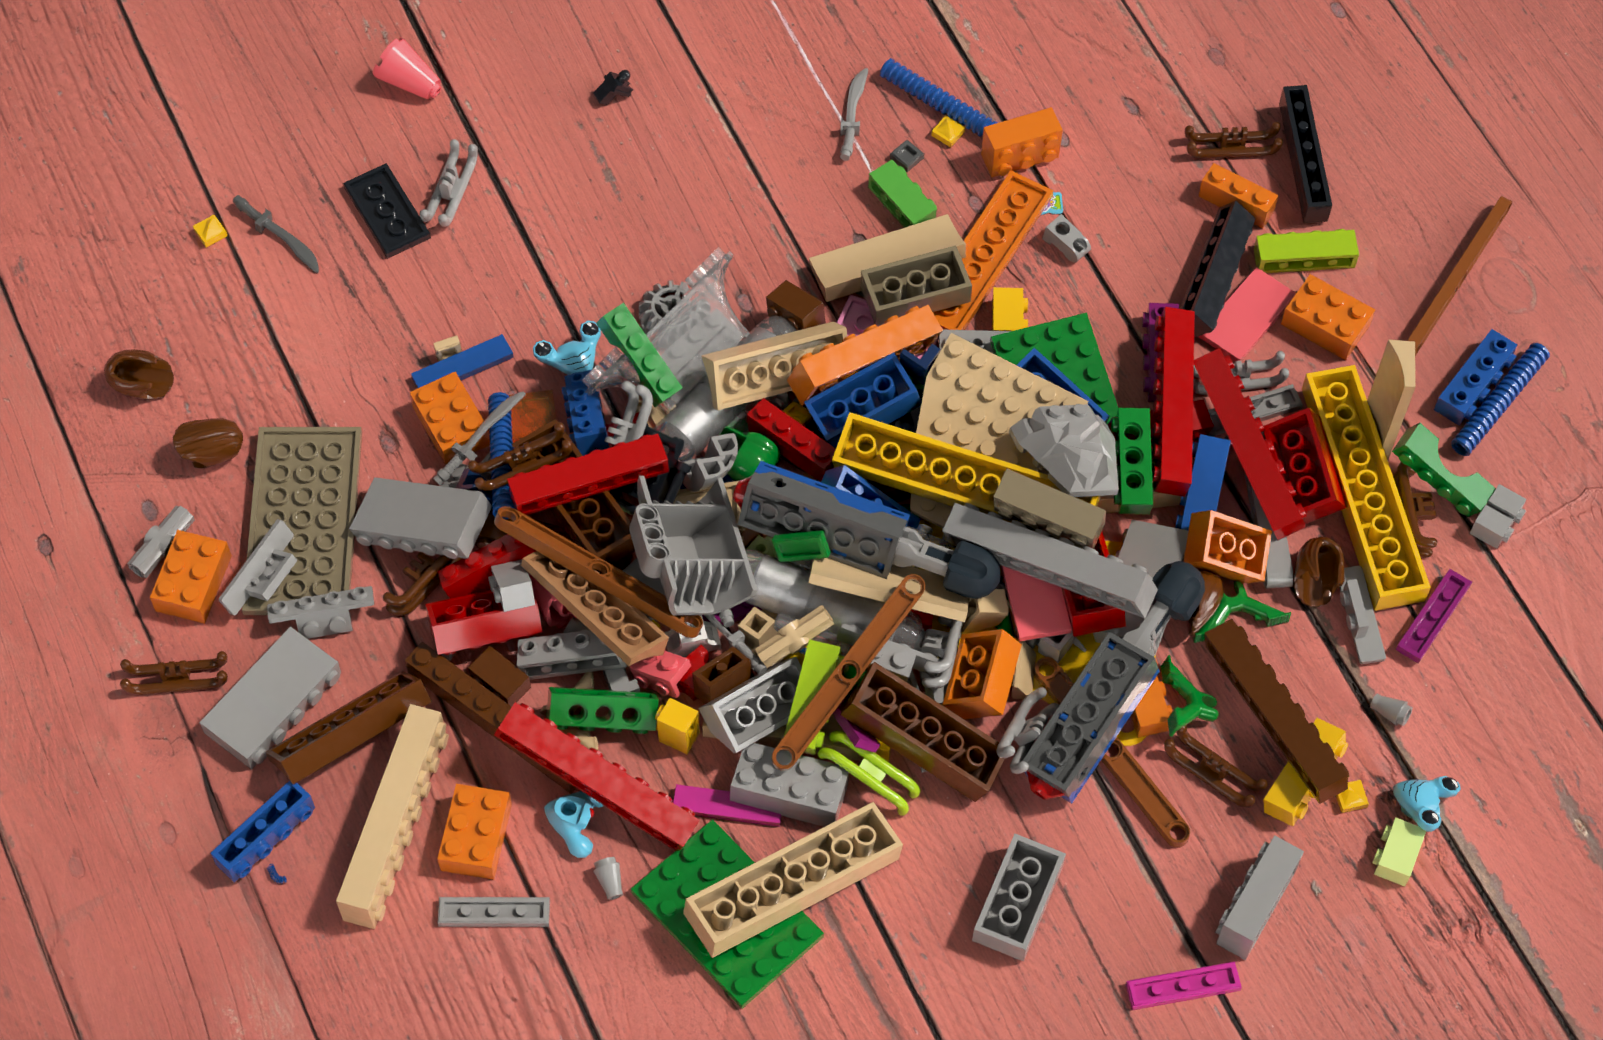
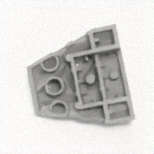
M1088 404L1041 406L1035 409L1032 418H1023L1010 427L1009 434L1017 449L1022 454L1028 451L1034 457L1032 463L1037 468L1042 465L1049 472L1048 479L1062 492L1073 497L1117 495L1119 489L1115 438L1106 422L1099 415H1095Z

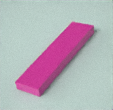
M676 784L673 803L680 808L682 806L689 808L695 813V816L780 827L781 814L730 801V791Z
M1235 962L1126 981L1132 1010L1237 992L1242 989Z

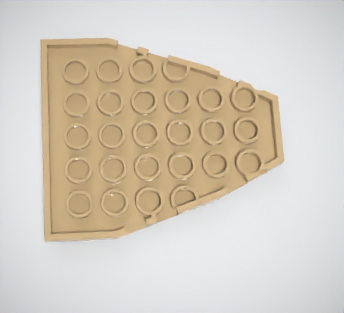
M951 333L926 376L916 433L1038 471L1043 466L1041 465V467L1037 468L1032 463L1034 457L1028 451L1022 454L1017 449L1009 434L1010 427L1023 418H1032L1035 409L1038 407L1088 404V401ZM911 493V513L943 529L953 507Z

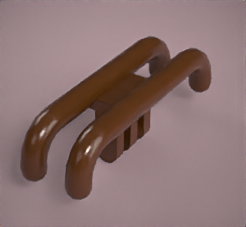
M1273 122L1269 129L1263 131H1248L1247 127H1242L1241 132H1238V127H1232L1231 132H1229L1228 127L1222 128V132L1195 133L1194 127L1191 125L1186 126L1184 131L1185 137L1190 141L1187 144V152L1194 158L1268 156L1277 153L1283 146V140L1276 138L1273 144L1269 146L1245 147L1246 141L1267 140L1276 136L1281 128L1278 122ZM1195 142H1220V148L1198 149Z
M557 422L552 433L530 443L526 442L521 447H514V450L505 451L504 454L484 463H477L474 460L469 461V470L478 474L492 471L508 463L512 468V471L486 481L483 478H477L475 486L482 491L494 490L507 485V478H511L517 473L531 472L543 465H552L566 458L573 449L572 442L568 439L562 441L561 449L540 459H536L534 454L535 451L560 440L565 434L564 424Z
M1400 462L1393 478L1420 557L1428 558L1432 556L1433 550L1431 548L1437 546V540L1424 537L1420 533L1418 520H1432L1437 517L1436 511L1433 510L1435 508L1434 502L1431 501L1433 496L1431 492L1412 493L1409 476H1413L1416 472L1408 465Z
M419 552L417 558L422 564L413 559L409 564L415 571L407 566L402 570L415 583L400 596H395L390 592L384 593L383 600L387 603L386 610L398 616H404L413 612L441 583L438 571L462 558L452 559L445 555H440L436 561H433L424 553Z
M220 651L217 653V658L169 661V663L158 662L157 664L145 665L132 664L128 659H124L120 663L124 672L132 675L160 674L162 682L134 684L124 678L120 681V686L125 692L136 695L218 688L223 686L228 680V675L225 671H219L215 678L190 680V671L220 668L227 663L228 656L224 651Z
M1186 725L1176 731V733L1187 747L1202 756L1200 765H1197L1175 748V742L1172 739H1167L1164 742V750L1174 762L1238 806L1250 808L1255 804V797L1253 795L1245 797L1223 783L1222 781L1227 775L1256 792H1262L1268 786L1265 779L1254 780L1197 741L1187 732Z

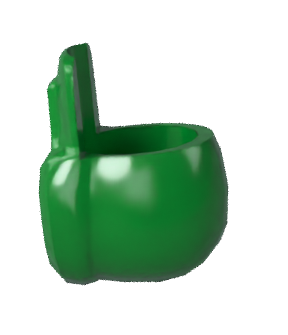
M727 426L723 428L721 435L735 433L738 443L736 459L727 473L732 480L740 481L752 476L761 461L774 466L779 463L781 456L779 448L766 436L757 432L743 434Z

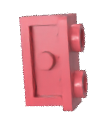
M664 651L662 656H653L632 664L630 669L639 687L652 689L663 696L668 695L678 698L680 692L676 684L689 670L691 663L688 658Z

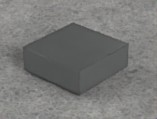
M906 140L890 153V159L908 172L924 159V153L910 141Z

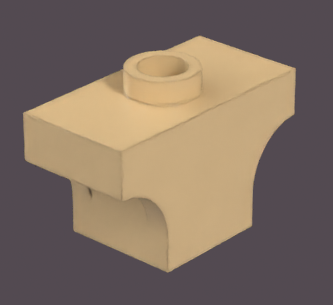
M754 607L738 625V629L745 635V645L759 657L755 649L777 635L778 631L786 625L785 620L764 607L760 611Z

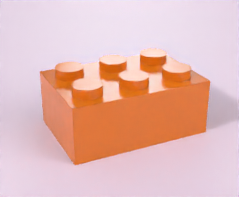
M1052 107L984 127L981 156L991 178L999 175L1005 176L1010 170L1028 169L1033 165L1043 162L1048 163L1059 158L1063 129Z
M1310 274L1285 308L1281 325L1338 357L1347 360L1370 327L1375 309Z
M456 371L409 392L413 409L445 465L456 455L451 449L455 443L461 446L465 445L484 422ZM489 429L471 449L473 452L490 445Z
M1212 510L1191 513L1184 562L1193 565L1195 568L1207 570L1232 580H1239L1242 583L1262 582L1265 580L1272 531Z
M177 530L150 595L155 611L205 624L232 557L227 542Z
M1003 629L962 634L943 706L962 719L1003 715L1022 644Z
M456 783L437 858L441 871L491 880L495 879L512 807L510 792Z

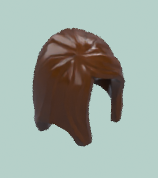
M132 349L117 352L108 359L104 367L107 383L116 391L127 396L141 399L165 397L170 392L174 383L171 365L149 351Z
M224 418L189 421L181 424L173 435L175 450L182 459L194 461L192 463L195 468H207L231 460L238 455L243 443V433L237 424Z
M1316 537L1305 542L1300 548L1295 562L1294 589L1296 596L1306 606L1317 608L1330 602L1337 587L1342 586L1345 581L1344 557L1341 547L1327 537Z
M1198 570L1205 581V592L1200 604L1188 620L1191 625V630L1188 633L1189 636H1193L1214 615L1224 594L1221 578L1207 570Z

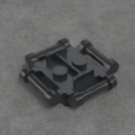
M647 423L643 436L658 433L662 444L669 447L668 454L666 453L669 472L645 479L651 501L653 503V500H656L660 504L668 501L674 504L685 475L690 473L692 468L691 465L678 459L684 446V440L677 436L670 437L649 427ZM637 482L611 489L610 494L621 509L633 516L637 506L620 499L623 491L638 499Z

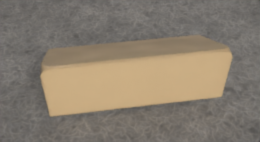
M1020 641L1022 645L1013 676L1011 696L1014 699L1024 700L1033 691L1036 652L1025 641Z

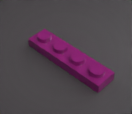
M1449 569L1397 645L1396 651L1419 664L1470 588L1472 581Z

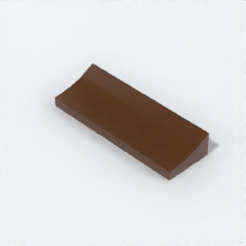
M401 671L267 750L265 753L269 761L294 785L406 717L410 704L424 707L432 701L421 679Z

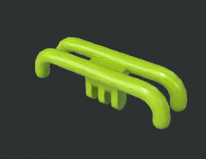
M838 730L831 732L829 735L831 742L838 741L845 744L862 756L863 760L856 765L838 751L826 747L818 751V757L835 762L898 808L897 812L899 815H906L909 811L907 802L881 781L886 774L907 788L910 798L913 799L917 798L920 794L918 784L875 752L854 747L845 732Z

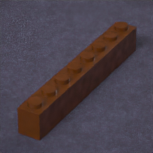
M1230 619L1205 632L1206 648L1318 803L1321 804L1347 790L1349 772L1342 762L1338 763L1334 758L1335 755L1331 746L1327 742L1323 743L1320 739V734L1315 724L1309 723L1306 720L1301 705L1292 701L1287 686L1284 683L1280 684L1278 682L1273 667L1270 664L1266 665L1264 663L1260 650L1256 645L1252 646L1244 628L1242 626L1238 627L1233 619Z
M421 642L405 659L407 672L421 679L425 687L570 794L574 792L576 787L494 736L510 711V705L442 655H438L435 650L424 642Z

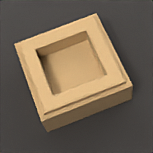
M457 335L433 343L438 362L462 352Z

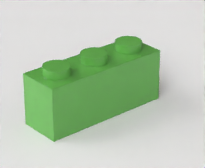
M890 160L869 173L868 188L904 228L936 218L937 207L933 200L926 198L916 182L913 183L909 179L902 166H898L893 160Z

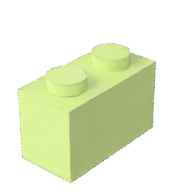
M1395 817L1392 826L1386 825L1381 840L1385 841L1383 850L1377 849L1372 863L1377 865L1374 875L1406 886L1426 831L1417 825Z

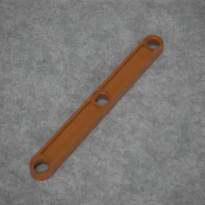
M1503 196L1499 198L1407 340L1415 342V356L1507 215L1513 201Z
M508 506L499 508L494 524L503 532L688 638H695L699 635L703 626V620L699 615L673 616L669 610L665 595L520 511ZM502 517H507V518L511 519L512 521H507V520L503 519ZM593 569L599 570L604 574H599L595 572ZM684 622L691 623V624H693L695 627H690V626H688L687 624H685Z
M910 574L902 580L774 749L771 759L776 769L786 771L795 765L924 593L925 582L921 576ZM915 580L919 583L920 591L917 594H910L906 591L905 584L908 581ZM845 665L854 666L857 671L856 676L852 679L844 678L841 673L842 667ZM786 750L791 754L792 761L788 765H781L777 762L776 755L779 751Z
M1043 657L1036 662L1034 669L1035 678L1046 689L1053 701L1060 705L1074 683L1053 658ZM1043 665H1049L1053 668L1054 673L1050 676H1044L1039 672V668ZM1116 737L1111 745L1115 746L1119 753L1114 757H1109L1105 754L1101 761L1164 840L1172 847L1184 846L1190 836L1188 824L1118 737ZM1181 828L1185 833V837L1181 840L1173 839L1170 835V830Z

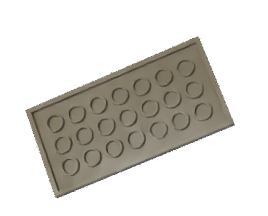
M259 427L247 559L275 521L279 519L294 534L283 551L293 554L297 562L268 601L250 596L242 606L243 615H268L267 605L277 601L295 600L305 596L312 597L332 591L351 590L355 535L349 528L357 511L362 443L361 427Z

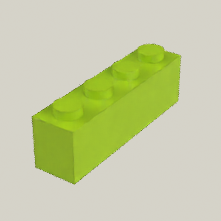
M1337 229L1335 231L1315 230L1306 233H1266L1257 235L1253 248L1256 267L1265 273L1355 268L1359 257L1355 230Z
M809 639L784 736L845 657L841 656L840 646ZM820 730L804 753L815 755L816 749L823 746L825 733Z

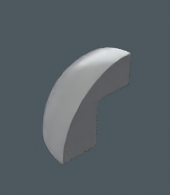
M735 433L712 436L705 457L683 461L692 466L690 473H686L683 480V485L688 490L697 492L713 486L718 478H723L729 472L738 452Z

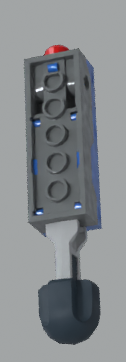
M761 461L754 474L738 481L735 487L733 500L741 509L738 525L770 537L780 534L823 530L831 552L828 558L887 579L893 565L902 568L914 565L944 576L943 586L946 590L974 599L988 596L1000 582V564L995 556L984 548L961 541L957 544L955 550H951L923 540L916 530L907 527L909 514Z
M1176 561L1166 564L1159 569L1152 580L1158 589L1152 602L1154 606L1140 627L1126 632L1123 638L1110 631L1023 759L1029 765L1025 774L1029 780L1030 790L1044 800L1061 797L1069 803H1073L1160 671L1154 657V642L1170 618L1187 621L1200 604L1205 592V581L1201 573L1193 565Z

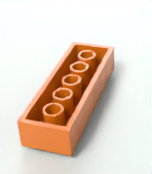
M929 305L922 308L915 306L899 318L897 315L888 318L881 326L871 325L858 336L855 334L848 335L842 340V343L837 345L830 343L824 346L819 353L813 355L810 352L799 358L798 365L792 368L793 372L787 381L799 403L803 406L805 405L804 402L892 353H895L900 361V352L903 349L914 356L927 351L942 333L943 329Z

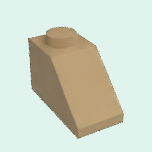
M995 589L988 596L979 599L969 598L968 613L965 622H962L961 636L962 634L975 633L997 626L1003 621L1010 610L1005 589Z

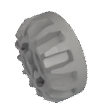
M668 280L667 285L662 287L657 283L653 286V291H646L643 294V301L639 303V321L642 330L650 340L663 346H669L706 314L705 300L700 297L699 290L688 288V284L683 281L680 285H674L673 280ZM675 293V295H670L665 298L660 297L664 294ZM680 294L688 299L690 306L683 305V301L679 298Z

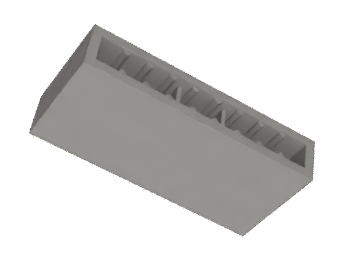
M374 477L349 529L355 535L356 540L365 546L372 544L385 549L399 548L406 552L419 551L431 556L440 554L452 559L457 557L468 559L492 505L480 491Z
M1132 520L1129 529L1126 528L1124 530L1123 545L1121 550L1116 552L1115 557L1121 559L1123 564L1132 567V564H1137L1146 568L1149 576L1153 578L1156 572L1164 565L1176 561L1184 562L1188 530ZM1151 604L1148 613L1150 612V610L1152 609V607H1153L1154 605ZM1125 611L1126 627L1093 633L1095 642L1102 643L1109 631L1123 638L1126 632L1139 628L1145 618ZM1165 627L1153 644L1155 655L1161 642Z
M290 626L199 722L204 734L252 770L256 764H261L266 759L267 755L265 752L275 744L281 743L286 736V732L303 719L309 707L316 705L320 701L322 693L329 686L331 687L337 683L341 674L339 663Z

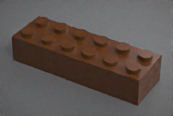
M555 419L512 443V450H514V447H521L526 442L530 443L552 433L558 421ZM565 432L563 437L557 442L535 451L536 459L561 449L563 440L568 439L571 442L572 440ZM572 442L573 449L571 453L563 460L554 464L561 463L570 457L577 458L583 455ZM609 491L549 508L575 544L611 565L635 552L629 530L631 521Z
M873 662L859 678L840 714L974 802L989 792L1005 758H1000L997 755L998 741L876 662Z

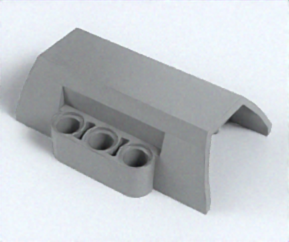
M639 476L637 480L639 505L635 509L629 530L642 573L650 578L660 577L672 615H713L730 609L755 596L758 589L722 477L717 479L715 484L697 504H693L690 501H687L686 504H682L679 501H676L675 504H671L668 501L660 504L656 500H653L652 503L645 477Z

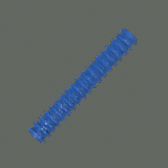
M892 58L887 60L881 68L880 76L882 78H886L889 82L892 81L895 86L898 85L900 89H904L907 93L911 92L910 94L913 97L917 96L918 100L923 99V103H929V106L931 108L935 107L936 111L941 110L943 115L947 114L954 121L959 122L963 126L965 125L966 129H972V133H978L979 137H983L984 127L998 123L997 121L992 122V118H986V115L980 114L978 110L974 111L972 106L968 107L967 103H962L954 95L949 96V92H943L942 88L937 89V85H931L929 80L925 81L924 77H919L917 73L913 74L911 69L907 70L906 66H901L899 62L895 63V60Z
M1532 343L1512 369L1509 370L1508 374L1500 381L1499 385L1496 386L1495 390L1487 397L1486 401L1482 403V406L1473 414V417L1469 419V422L1460 430V433L1451 441V446L1455 452L1462 456H1469L1476 445L1489 432V429L1494 426L1528 382L1539 371L1541 366L1548 360L1550 353L1545 346L1539 343Z
M502 392L490 395L488 398V414L490 415L495 408L509 398V395ZM511 410L489 428L491 459L504 454L505 451L512 450ZM509 463L492 470L491 479L512 471ZM508 484L492 490L494 517H496L501 507L508 506L515 509Z

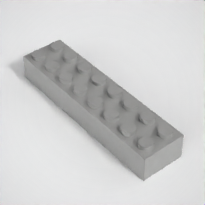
M957 503L954 504L942 532L955 548L961 541L976 545L992 553L1002 566L1146 618L1158 591L1152 581L1153 578L1149 576L1146 568L1137 564H1132V567L1123 564L1121 559L1112 555H1108L1106 558L1098 555V551L1087 546L1081 549L1074 546V543L1066 538L1060 537L1059 540L1051 538L1049 533L1041 529H1036L1035 531L1026 529V525L1016 520H1012L1011 523L1004 521L1002 516L994 512H988V514L979 512L980 509L972 504L965 503L964 506Z

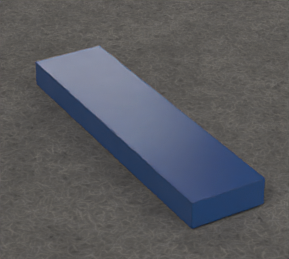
M501 334L413 372L411 377L417 389L455 371L460 380H463L512 359L514 356L506 339Z

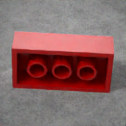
M1308 407L1264 425L1265 438H1270L1276 451L1272 453L1274 461L1280 459L1286 471V474H1283L1282 477L1285 483L1291 482L1297 494L1292 498L1295 504L1301 502L1307 517L1303 518L1304 523H1310L1347 508L1320 416Z
M1101 532L1094 549L1099 552L1098 555L1107 558L1109 552ZM1062 588L1074 637L1126 627L1124 610Z
M491 590L425 604L430 632L437 654L450 655L458 650L467 648L478 649L485 644L494 642L505 643L513 638H528L542 632L535 596V605L505 612L501 603L495 602L494 594Z

